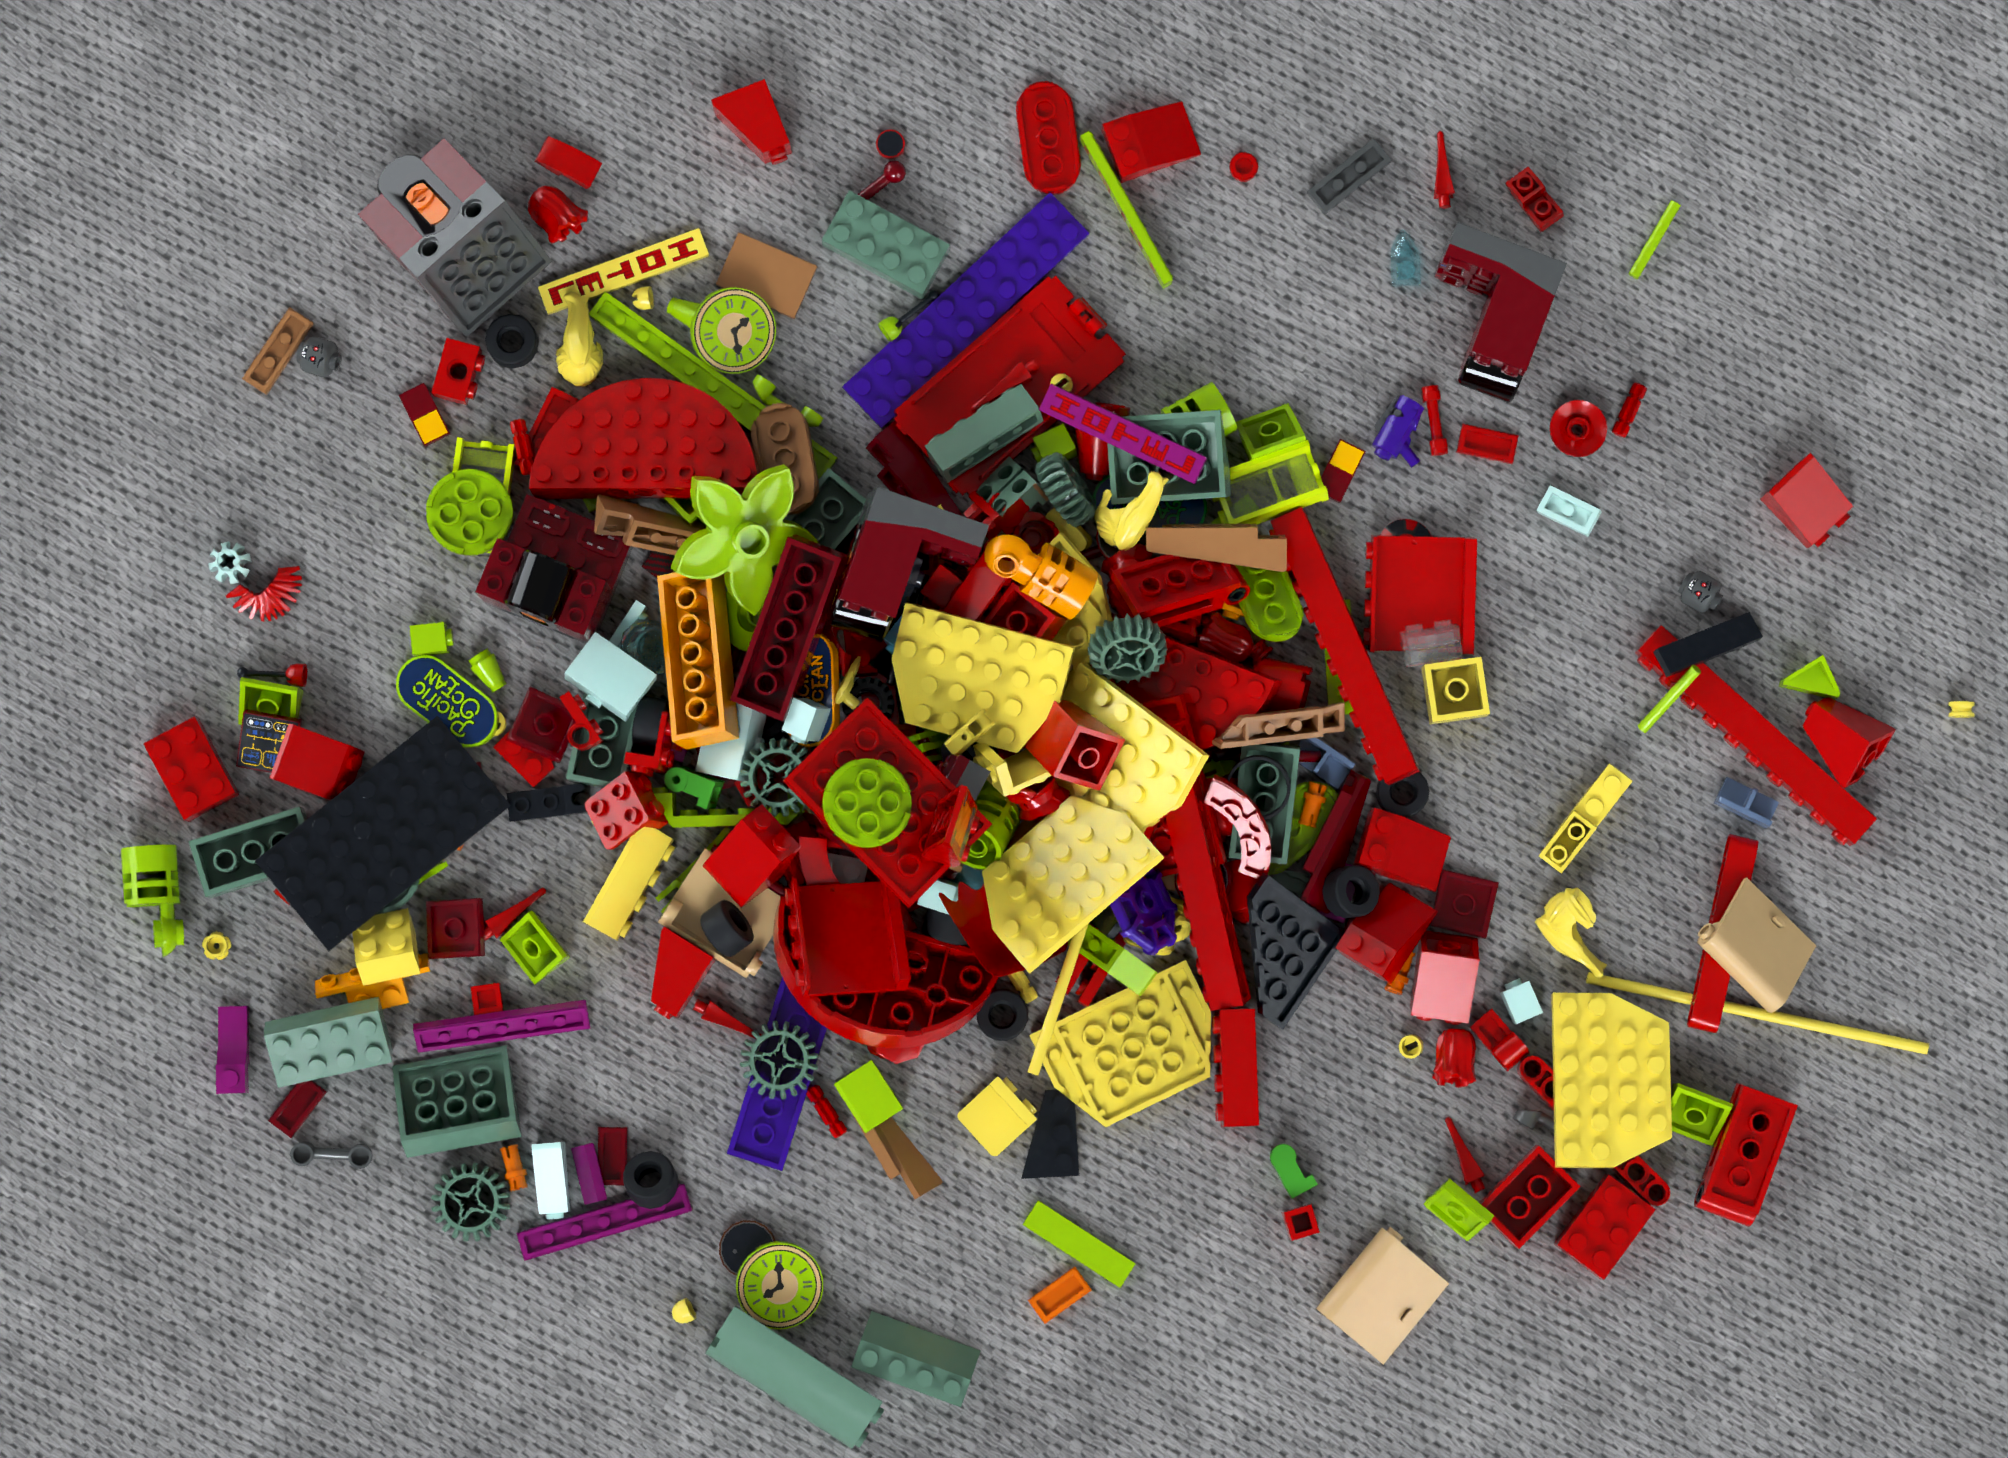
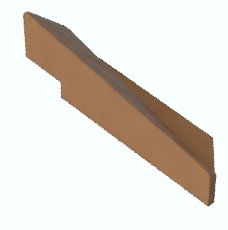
M602 494L597 496L595 534L623 536L622 540L627 546L675 555L689 536L699 530L706 529V524L699 521L689 524L681 516Z
M1256 524L1162 525V527H1146V550L1148 552L1285 572L1287 569V538L1285 535H1258Z
M1338 702L1324 707L1315 706L1238 715L1222 736L1215 738L1212 744L1220 749L1318 738L1323 737L1325 733L1345 731V703Z
M892 1117L867 1133L861 1128L889 1179L891 1180L901 1174L914 1199L942 1184V1179Z

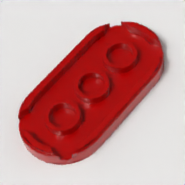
M1049 81L1036 82L1025 89L1016 105L1023 169L1027 181L1035 190L1047 195L1050 193L1048 191H1055L1051 193L1057 195L1070 189L1080 174L1081 162L1073 104L1069 94L1059 85Z

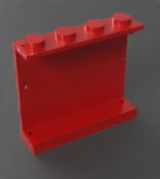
M1371 535V542H1366L1365 558L1370 559V571H1365V588H1370L1369 599H1364V617H1369V628L1363 629V643L1368 645V651L1460 652L1462 654L1474 655L1477 539L1475 537Z
M797 877L792 878L789 888L785 889V904L791 907L788 927L789 932L794 933L795 942L792 943L793 960H798L799 969H796L795 979L797 987L801 986L802 997L907 990L911 975L900 899L882 881L798 886Z

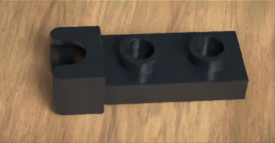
M573 784L506 793L507 801L511 805L508 808L509 822L587 814L584 805H577L575 803V797L579 793L586 792L588 787L586 784Z

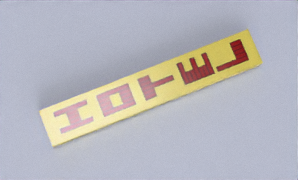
M697 228L541 285L538 289L547 314L550 315L568 308L563 298L567 293L575 292L579 296L588 295L590 296L589 300L602 296L605 291L610 293L709 257V253L701 231Z

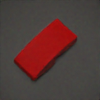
M550 136L546 138L534 161L557 176L564 175L585 189L591 187L602 165L601 162L586 153Z
M1526 167L1505 183L1513 197L1540 232H1543L1564 216L1562 209L1546 192L1545 185L1529 167Z

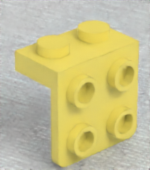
M986 743L973 745L976 754L973 757V762L991 771L987 780L1004 797L1017 794L1023 788L1034 783L1044 782L1048 777L1052 776L1027 749L1002 759Z
M997 1076L957 1115L958 1120L992 1156H998L1037 1120L1034 1116L1037 1110L1026 1098L1022 1102L1014 1094L1018 1089L1007 1077L1001 1080Z

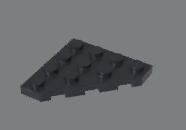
M1262 873L1247 896L1257 1010L1260 1015L1283 1030L1337 951L1335 947L1345 932L1272 877Z

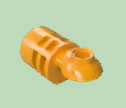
M1000 535L993 538L987 544L984 551L985 562L992 572L1003 578H1012L1020 583L1019 591L1069 620H1072L1080 612L1093 591L1098 578L1097 571L1049 543H1045L1040 554L1036 555L1021 538L1014 535ZM1008 557L1013 561H1005L1002 558Z

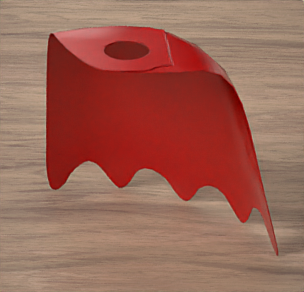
M960 881L958 884L957 901H952L944 894L939 893V897L973 954L987 972L993 976L1002 977L1026 970L992 930L984 884L980 889L974 890ZM1069 940L1044 962L1064 952L1067 949Z

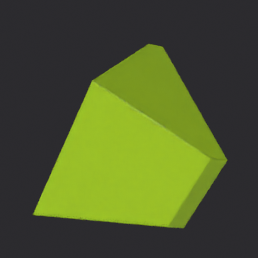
M1824 655L1814 659L1779 682V687L1825 698L1830 697L1834 700L1840 696L1839 687Z

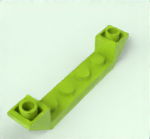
M667 787L652 788L656 799L664 807V815L668 823L673 828L736 826L742 818L755 809L739 808L738 814L726 815V809H709V815H698V810H680V816H677L676 793H668ZM787 792L788 800H789V799H791L793 796L790 795V794ZM798 801L800 811L795 813L789 806V816H783L781 808H779V813L775 819L781 825L792 824L808 806H804Z
M1088 924L1079 953L1141 997L1157 972Z

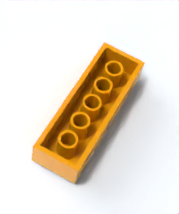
M676 572L657 576L672 742L687 750L739 739L736 702L730 701L734 689L724 574L706 580L691 579Z

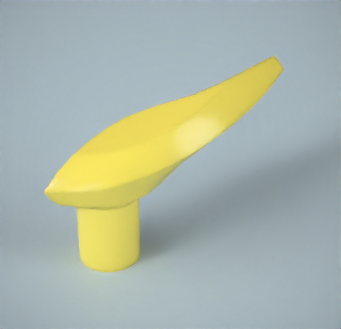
M857 656L851 664L838 688L835 698L836 704L843 702L852 710L860 703V700L853 696L850 691L854 686V679L860 666L861 656Z

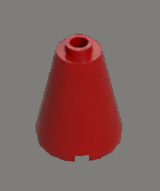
M1094 403L1120 416L1130 415V407L1109 403ZM1075 428L1080 472L1086 473V479L1103 480V475H1109L1107 442Z

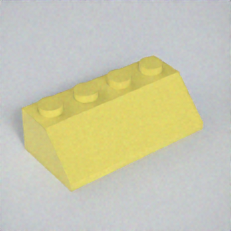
M643 827L632 835L583 922L617 941L620 936L625 938L633 925L629 921L633 912L639 913L647 900V897L643 896L648 886H655L661 875V872L658 871L663 860L668 862L675 850V847L672 845L674 840L661 831L649 827Z

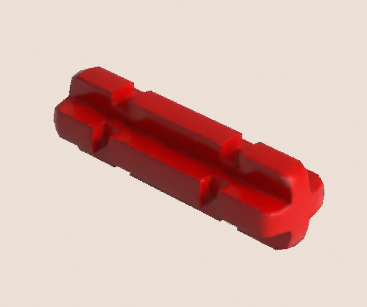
M1634 382L1629 390L1630 396H1627L1618 415L1619 421L1615 422L1612 433L1623 438L1627 436L1630 430L1629 424H1632L1641 405L1640 399L1644 398L1647 387L1640 383Z
M516 419L510 422L512 434L515 435L513 440L518 460L521 461L519 466L522 475H530L534 463L532 458L534 456L529 435L526 434V431H528L526 421L524 419Z
M814 1085L808 1089L807 1097L811 1102H814V1107L825 1125H829V1131L832 1136L838 1138L845 1134L847 1128L842 1121L838 1120V1114L827 1097L824 1098V1092L820 1086Z

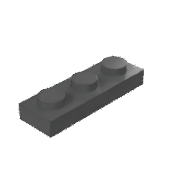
M1373 138L1309 189L1307 194L1325 215L1390 164L1392 160Z

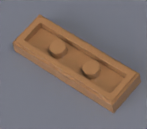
M289 307L242 379L267 395L314 323Z

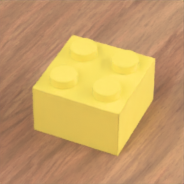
M1482 657L1425 664L1422 666L1421 670L1430 725L1487 717L1490 714Z
M408 908L374 915L352 933L355 962L363 986L420 974L416 932Z

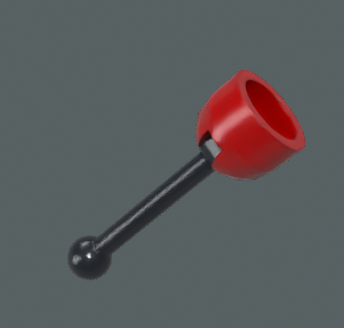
M292 664L285 672L247 670L245 667L237 670L239 678H246L247 676L285 677L287 682L293 686L305 687L307 684L308 669L306 664Z

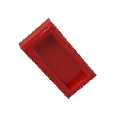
M1462 424L1456 453L1513 464L1519 435Z

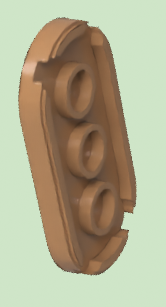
M776 403L765 407L759 413L760 415L756 421L754 420L751 427V438L760 473L768 468L783 464L790 468L794 483V498L787 515H794L803 512L815 501L819 490V480L806 418L791 405Z

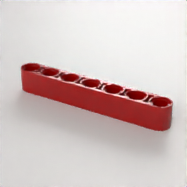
M1729 834L1709 923L1713 924L1721 920L1743 879L1748 878L1751 881L1758 850V840ZM1704 949L1702 950L1687 1027L1717 1033L1730 975Z
M1538 1056L1524 1057L1518 1063V1075L1554 1111V1098L1547 1096L1545 1093L1546 1084L1553 1081V1070ZM1530 1060L1536 1062L1539 1068L1537 1075L1534 1077L1527 1076L1524 1071L1526 1062ZM1639 1155L1611 1168L1649 1205H1663L1670 1198V1188L1667 1183ZM1632 1164H1638L1642 1170V1174L1637 1180H1632L1628 1176V1168ZM1654 1184L1659 1185L1663 1192L1661 1198L1657 1201H1653L1648 1194L1649 1188Z

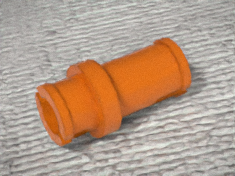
M1309 781L1308 791L1303 794L1305 802L1300 820H1298L1299 824L1316 828L1321 805L1326 802L1324 794L1327 786Z
M1412 952L1392 984L1387 983L1384 990L1402 995L1404 985H1408L1409 982L1407 975L1415 953Z
M518 1144L510 1145L508 1148H500L506 1170L504 1178L505 1181L508 1180L510 1191L528 1187L525 1178L528 1174L527 1170L523 1169Z

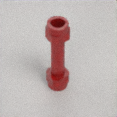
M1438 385L1422 387L1423 403L1427 404L1432 438L1429 441L1431 456L1448 454L1447 438H1443L1438 401L1441 399Z

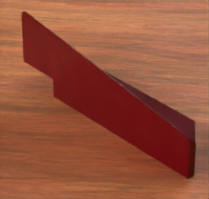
M895 421L875 436L867 445L866 449L884 466L877 477L890 491L935 507L941 504L944 510L963 516L911 438L901 433L895 426L897 424Z
M1350 770L1301 868L1310 873L1311 876L1300 899L1325 914L1330 913V910L1323 900L1322 889L1324 880L1331 871L1345 866L1371 784L1369 778L1353 770Z

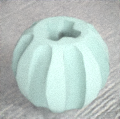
M229 541L221 543V552L213 549L210 554L216 560L213 563H208L210 572L219 570L215 579L221 583H224L227 577H229L230 584L239 583L237 576L242 573L246 577L250 571L244 568L246 563L252 562L250 554L241 555L245 547L239 543H236L233 549H230ZM228 557L234 560V567L232 569L226 566V559Z

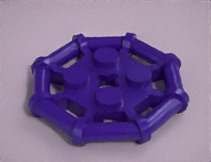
M1153 868L1144 875L1145 879L1143 877L1140 878L1110 904L1121 928L1119 933L1123 938L1128 937L1139 945L1147 955H1155L1160 949L1166 946H1173L1177 939V935L1174 932L1175 912L1178 911L1177 904L1172 902L1161 879L1163 874L1159 869L1155 870Z

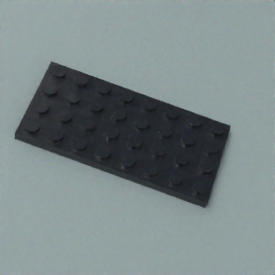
M436 716L257 858L255 863L329 952L511 805L442 720Z

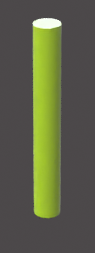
M1670 201L1628 273L1633 278L1639 279L1681 207L1677 202Z
M1692 665L1637 725L1638 728L1646 733L1698 677L1701 670L1697 666Z

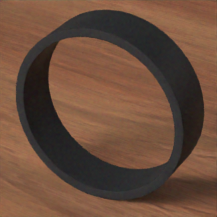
M1252 755L1240 760L1230 771L1227 780L1230 782L1235 770L1242 764L1252 760L1268 761L1280 769L1286 780L1287 794L1279 808L1263 815L1266 820L1281 812L1287 804L1291 790L1290 778L1285 768L1277 760L1265 755Z

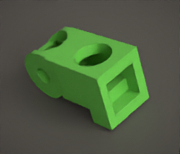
M685 766L669 769L664 779L665 785L670 791L685 792L698 797L696 806L704 809L716 808L725 782Z
M1279 1144L1271 1150L1270 1161L1291 1199L1318 1185L1312 1174L1304 1177L1296 1163L1295 1150L1291 1146Z

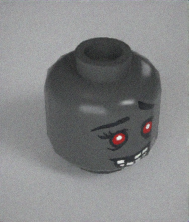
M310 337L299 345L296 360L300 363V368L303 372L319 377H328L333 370L337 371L339 369L342 356L338 354V347L334 342L318 337Z
M1697 571L1694 574L1689 573L1678 590L1681 593V602L1699 613H1705L1710 608L1715 610L1723 598V595L1719 593L1721 583L1702 571Z

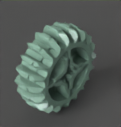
M1054 452L1041 459V462L1036 464L1035 468L1037 479L1046 493L1045 495L1049 498L1056 511L1060 513L1061 517L1074 527L1092 520L1097 505L1087 484L1071 462L1058 452Z
M1127 613L1125 618L1120 619L1115 615L1114 621L1111 622L1104 620L1103 626H1096L1095 633L1090 634V643H1088V654L1092 668H1095L1097 675H1103L1108 680L1113 678L1116 684L1121 680H1125L1129 684L1130 680L1134 679L1140 683L1141 677L1150 678L1151 671L1159 672V667L1161 664H1164L1165 655H1167L1165 634L1160 630L1158 623H1152L1149 617L1142 620L1139 614L1134 618H1130Z
M782 738L780 747H778L776 739H770V749H768L764 742L759 743L761 753L755 749L750 750L751 756L755 758L754 761L750 759H744L743 761L745 765L750 766V770L740 771V775L748 776L749 781H742L740 785L741 787L750 786L751 790L745 792L744 796L745 798L753 795L756 797L751 802L752 807H756L762 802V805L767 810L771 807V814L776 817L779 813V808H781L783 816H789V806L795 813H798L800 811L798 801L802 805L807 806L786 784L781 782L773 785L775 783L773 778H776L773 777V771L783 772L786 770L784 773L787 777L804 760L803 757L808 752L806 748L801 749L797 753L796 750L799 743L794 741L787 748L788 741ZM775 753H783L792 757L781 767L770 763L766 759ZM760 766L763 767L762 769L767 775V782L762 790H760L757 782V773ZM778 788L793 796L784 802H777L767 798L770 793H773Z
M773 1021L772 1031H769L766 1024H762L761 1027L764 1034L760 1036L756 1030H753L752 1035L757 1040L753 1043L751 1040L746 1039L744 1042L752 1047L750 1052L741 1050V1055L749 1056V1061L740 1062V1066H749L751 1070L745 1072L743 1077L749 1078L752 1075L755 1079L749 1086L754 1088L760 1083L762 1085L758 1091L760 1095L765 1093L766 1088L771 1089L769 1093L770 1099L775 1098L776 1091H780L781 1099H786L785 1090L790 1089L791 1094L795 1097L798 1095L795 1089L796 1085L806 1090L807 1086L802 1080L804 1078L810 1081L814 1080L812 1075L807 1074L808 1070H818V1065L810 1064V1059L819 1058L818 1053L809 1054L808 1051L814 1048L816 1044L815 1042L807 1045L804 1043L810 1036L807 1032L801 1037L797 1036L801 1028L798 1025L794 1027L793 1032L788 1031L790 1023L787 1021L784 1022L783 1030H779L777 1021ZM774 1036H780L777 1048L773 1052L764 1053L757 1051L765 1040ZM788 1038L798 1043L803 1052L804 1061L791 1058L788 1055ZM783 1045V1057L788 1061H793L794 1064L787 1063L785 1066L782 1065L783 1068L778 1069L776 1076V1063L764 1057H772L774 1054L777 1056L776 1053L781 1051V1046ZM755 1060L767 1062L771 1066L772 1077L770 1083L764 1080L758 1073ZM786 1068L802 1069L793 1081L779 1085L782 1072Z
M466 1163L461 1164L462 1173L460 1174L455 1167L450 1168L453 1178L450 1179L448 1175L443 1174L441 1178L446 1185L435 1184L434 1186L436 1190L442 1191L441 1196L432 1195L431 1197L434 1201H440V1206L432 1207V1212H442V1215L437 1217L435 1221L440 1223L446 1220L447 1224L443 1226L442 1230L447 1232L451 1227L455 1228L452 1238H457L462 1231L463 1241L466 1242L469 1241L470 1233H473L475 1241L481 1240L480 1231H483L486 1237H490L492 1234L488 1227L492 1226L495 1230H499L501 1226L495 1220L497 1218L503 1221L507 1219V1216L500 1213V1210L510 1209V1204H502V1198H509L510 1193L501 1194L499 1189L506 1186V1182L503 1181L496 1185L494 1181L498 1179L499 1173L495 1172L489 1178L487 1175L490 1167L485 1166L482 1172L479 1173L478 1163H473L471 1172H469ZM469 1177L477 1178L475 1184L467 1193L452 1189L462 1179ZM485 1183L493 1193L494 1208L483 1202L481 1198ZM472 1194H475L478 1205L484 1209L471 1207L467 1211L464 1200L458 1196L471 1197ZM448 1197L460 1205L457 1221L449 1212ZM476 1211L490 1216L481 1225L475 1227L465 1226L472 1213Z

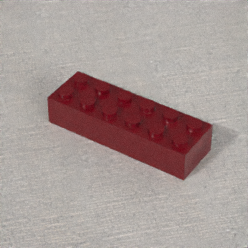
M798 535L787 538L730 701L785 721L793 698H798L849 555Z

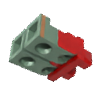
M1008 457L981 484L977 493L973 491L968 496L974 503L963 514L966 518L989 525L986 537L990 540L1001 530L1006 535H1010L1014 531L1012 527L1018 525L1023 520L1024 514L1037 502L1043 505L1049 498L1045 495L1046 493L1043 488L1011 457Z

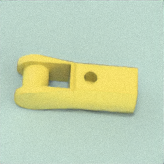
M1055 507L1045 516L1048 520L1055 523L1059 532L1064 533L1079 551L1088 549L1092 545L1091 536L1081 526L1074 527L1068 524L1061 517L1060 513L1056 511Z
M985 709L977 713L944 742L952 754L956 756L961 755L995 725L996 722L994 720L991 722L984 714L986 712ZM975 721L983 729L978 734L970 726Z

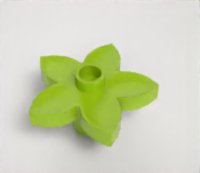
M784 464L768 468L757 474L747 484L742 496L733 487L720 479L709 476H692L690 490L692 506L699 519L706 524V529L692 534L682 543L671 565V569L674 572L691 579L706 580L724 574L725 584L730 595L736 603L754 617L764 605L773 580L772 566H778L787 538L798 535L818 543L817 539L804 527L784 519L791 508L794 498V483L790 468Z

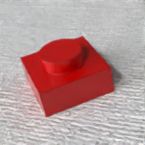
M500 983L471 986L474 1015L504 1011Z

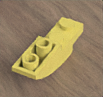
M1609 763L1546 844L1539 857L1562 874L1633 780Z

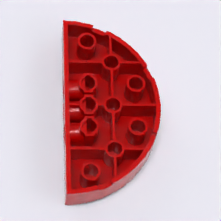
M640 378L620 381L602 387L580 399L565 411L548 431L538 449L530 474L529 490L538 499H597L598 494L616 499L691 498L692 476H709L724 481L742 496L747 484L760 473V468L745 432L733 415L716 399L693 386L678 381L660 378Z
M1111 613L1112 618H1113V621H1114V618H1115V615H1116V614ZM1166 634L1167 655H1165L1164 664H1161L1159 667V672L1151 671V677H1141L1140 683L1134 679L1130 680L1129 684L1125 680H1121L1116 684L1113 678L1110 679L1111 682L1139 703L1183 694L1196 746L1203 751L1216 747L1212 744V741L1215 738L1221 737L1238 715L1263 713L1276 695L1282 682Z
M781 896L776 909L773 929L774 951L778 967L788 989L805 1011L821 1025L846 1039L861 1044L881 1048H909L922 1046L947 1037L962 1028L980 1011L999 978L985 970L970 948L949 944L932 937L904 930L911 975L907 990L802 997L801 986L797 987L795 979L796 969H799L798 960H793L792 943L795 942L794 933L789 932L788 927L791 907L786 906L784 896Z

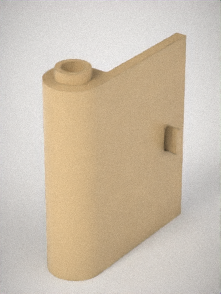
M705 848L666 907L658 923L744 978H747L749 974L755 976L763 964V961L759 958L773 936L774 919L781 896L767 888L741 908L703 867L705 861L713 853ZM722 900L731 902L743 913L754 934L753 942L732 957L721 954L710 943L700 923L701 915Z
M1744 878L1721 920L1713 924L1708 923L1704 925L1698 932L1699 938L1697 941L1769 1013L1775 1012L1787 1001L1816 947L1748 878Z
M1391 1227L1387 1231L1384 1228L1378 1231L1316 1308L1383 1365L1449 1285L1445 1279L1401 1243L1403 1237Z

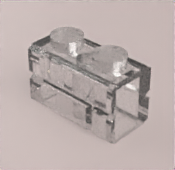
M1451 620L1434 622V627L1424 629L1423 624L1405 626L1406 631L1400 632L1403 663L1406 668L1463 659L1459 625L1452 624Z

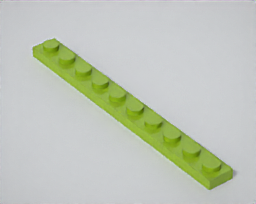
M606 291L603 293L589 312V317L681 383L693 386L716 399L733 415L740 425L751 432L754 420L756 421L760 415L759 413L766 407L708 366ZM811 439L819 480L828 468L831 469L838 458Z

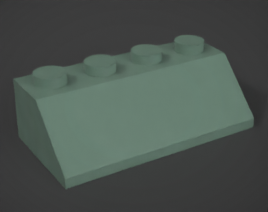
M1266 743L1241 747L1240 760L1252 755L1269 756L1282 764L1290 778L1291 790L1287 804L1277 815L1265 820L1271 838V863L1287 864L1301 750V746ZM1252 760L1239 766L1237 787L1255 803L1261 814L1266 815L1279 808L1287 794L1286 780L1280 769L1264 760ZM1233 824L1229 858L1241 859L1240 837Z
M871 1311L851 1367L961 1407L981 1350Z

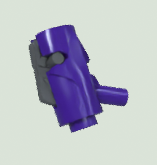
M1404 395L1397 396L1374 426L1378 433L1372 443V446L1375 448L1374 454L1386 461H1389L1390 458L1397 459L1398 455L1401 454L1411 468L1418 464L1420 459L1409 447L1411 442L1409 436L1412 431L1416 432L1421 414L1425 408Z

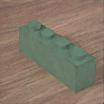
M1019 384L1015 388L1012 387L1004 391L1001 397L992 403L982 405L972 416L959 420L954 424L953 428L944 434L934 436L925 445V448L932 463L945 481L949 483L1043 422V417L1037 404L1023 385Z

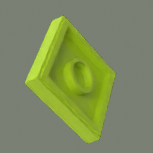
M1450 1178L1424 1202V1206L1466 1241L1473 1238L1494 1217L1491 1212Z

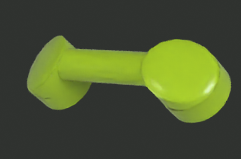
M757 374L752 383L762 402L768 406L784 403L772 395L776 386ZM804 406L801 411L809 427H818L824 419L807 406Z

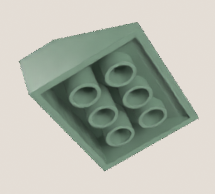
M1221 410L1122 416L1208 457L1196 484H1193L1107 443L1112 504H1127L1135 497L1137 498L1147 485L1148 475L1151 471L1159 472L1163 478L1167 477L1169 479L1163 487L1160 501L1231 496L1230 469Z
M507 1045L392 1066L400 1139L407 1158L522 1137Z

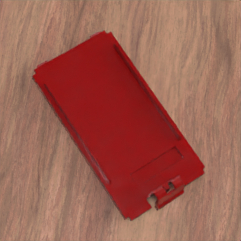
M1056 275L1052 279L1048 276L895 409L894 413L897 415L894 418L897 423L895 426L904 436L908 435L929 458L925 445L934 436L944 434L953 428L954 424L959 420L967 419L975 414L977 411H972L971 407L1006 377L1020 361L1025 365L1034 359L1039 366V369L1031 374L1033 380L1023 384V387L1040 408L1048 391L1050 381L1056 374L1063 373L1068 375L1073 382L1071 393L1085 398L1125 362L1123 357L1126 353L1108 333L1098 340L1095 334L1099 329L1103 330L1107 327L1105 321L1083 297L1076 299L1068 307L1066 304L1075 296ZM1063 379L1056 386L1062 387L1068 381L1066 379ZM1041 411L1043 422L947 484L956 494L959 492L962 496L966 493L969 496L973 491L977 492L981 484L1008 457L1014 460L1033 443L1034 437L1046 432L1058 419Z

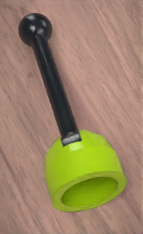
M936 290L930 291L926 299L899 319L887 317L879 322L878 327L887 340L891 342L895 340L902 332V323L939 297V292Z

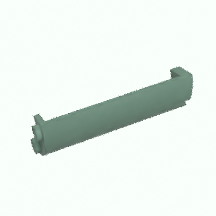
M734 1306L705 1353L851 1449L854 1445L858 1448L861 1447L869 1434L865 1431L866 1427L870 1422L876 1424L884 1412V1409L880 1407L883 1403L882 1400L863 1390L746 1314L744 1310L737 1306Z

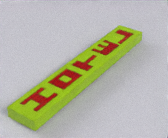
M1088 131L1080 135L1082 146L1163 289L1170 286L1173 277L1092 132Z

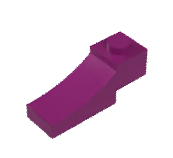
M249 1006L218 1007L216 1094L249 1093Z

